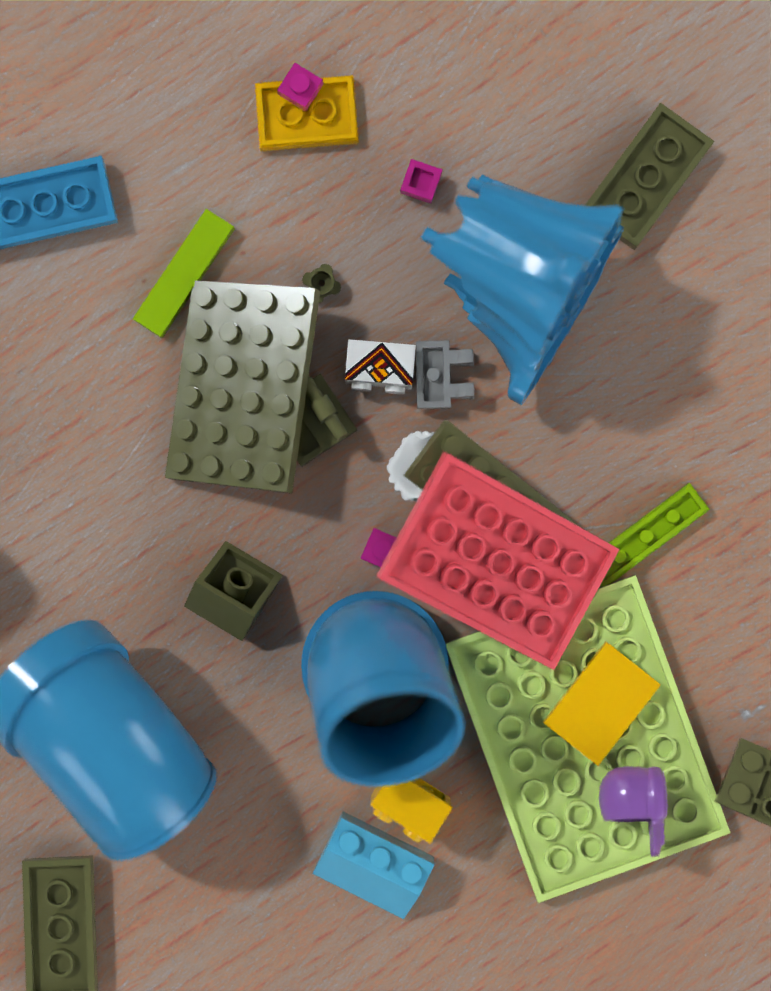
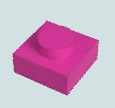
M294 63L277 89V93L306 112L323 86V79Z
M411 159L400 193L432 204L443 169Z
M373 528L360 559L381 567L397 537Z

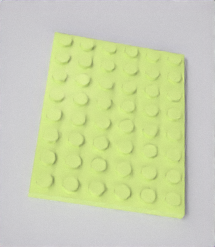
M636 575L613 582L597 590L555 670L480 631L445 643L538 903L731 833L721 805L714 802L717 794ZM604 642H608L660 683L661 686L603 761L597 766L545 725L543 721ZM638 766L648 768L654 766L661 768L665 774L668 804L667 816L664 819L665 844L661 847L660 855L657 857H652L650 853L648 822H606L603 820L599 804V787L606 774L616 767Z

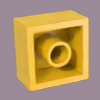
M420 777L396 785L376 786L371 794L370 806L375 809L373 814L388 824H391L394 820L404 827L402 832L417 843H420L423 839L430 844L453 808L448 795Z

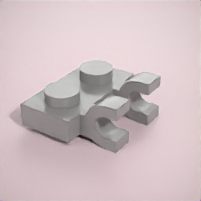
M449 340L416 341L418 410L451 409V399H475L474 383L451 384L450 366L452 365L474 366L473 349L450 350Z

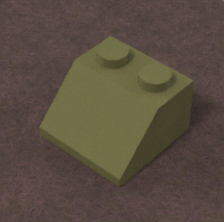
M225 541L194 582L184 607L243 641L283 575Z

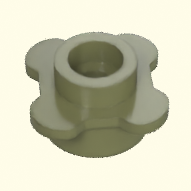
M328 264L321 265L320 268L313 270L311 273H305L302 278L305 286L316 288L320 291L319 303L324 300V297L330 294L337 295L341 290V284L335 281L332 274L333 268ZM319 281H324L325 285L319 286Z

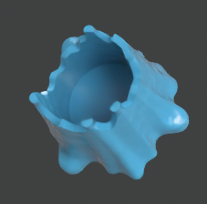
M482 174L479 180L472 177L466 187L477 193L479 198L458 195L455 204L464 220L461 228L449 234L439 233L427 227L421 236V240L432 245L429 253L460 276L459 278L450 273L445 279L444 284L455 290L459 298L464 302L462 308L469 313L467 319L496 347L510 372L508 397L510 400L523 405L531 391L536 387L545 369L551 364L558 348L569 334L575 320L597 285L605 264L623 233L624 226L620 225L622 221L620 218L624 208L619 205L591 207L562 203L493 180Z

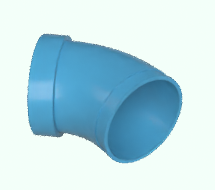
M366 591L347 596L321 614L306 638L302 653L301 669L304 687L311 702L321 757L328 770L338 778L362 786H390L419 778L443 764L454 753L461 742L464 732V721L448 672L447 647L441 631L430 615L410 599L385 591ZM396 693L428 695L424 703L413 714L394 724L365 726L343 718L345 714L355 707L381 696Z
M81 620L54 630L30 646L1 675L0 744L10 755L23 758L108 859L115 861L130 860L153 851L183 830L207 803L216 784L217 773L214 765L205 757L202 749L164 701L129 663V655L126 648L101 622Z

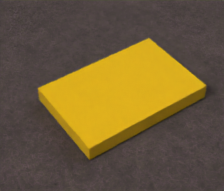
M354 76L321 78L323 79V86L306 112L278 95L277 89L282 81L255 83L260 151L359 144Z
M604 642L544 719L543 723L599 766L661 684L608 642Z

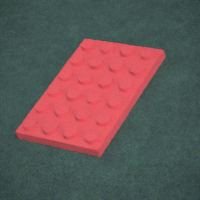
M443 452L376 577L555 670L620 549L456 457Z

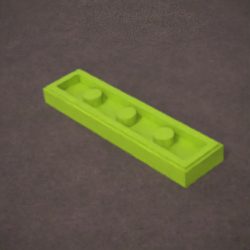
M205 209L133 317V320L155 335L163 338L191 296L195 280L201 281L235 230L234 226L208 209Z
M687 483L608 542L620 550L600 587L613 583L710 510L690 483Z

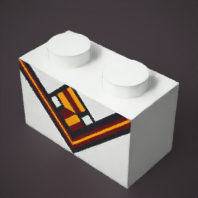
M348 339L345 383L351 384V389L356 391H371L372 386L385 387L386 393L405 394V389L412 390L416 345Z

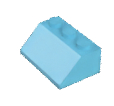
M342 811L312 874L404 919L420 896L435 863L432 855Z

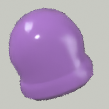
M623 766L612 769L602 779L599 787V804L603 820L606 822H648L650 853L652 857L659 856L661 847L665 844L664 819L667 816L668 809L664 772L661 768L654 766L648 768Z

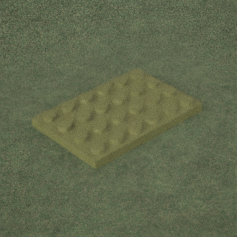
M195 280V285L191 291L165 478L292 494L320 298L319 290L305 287Z

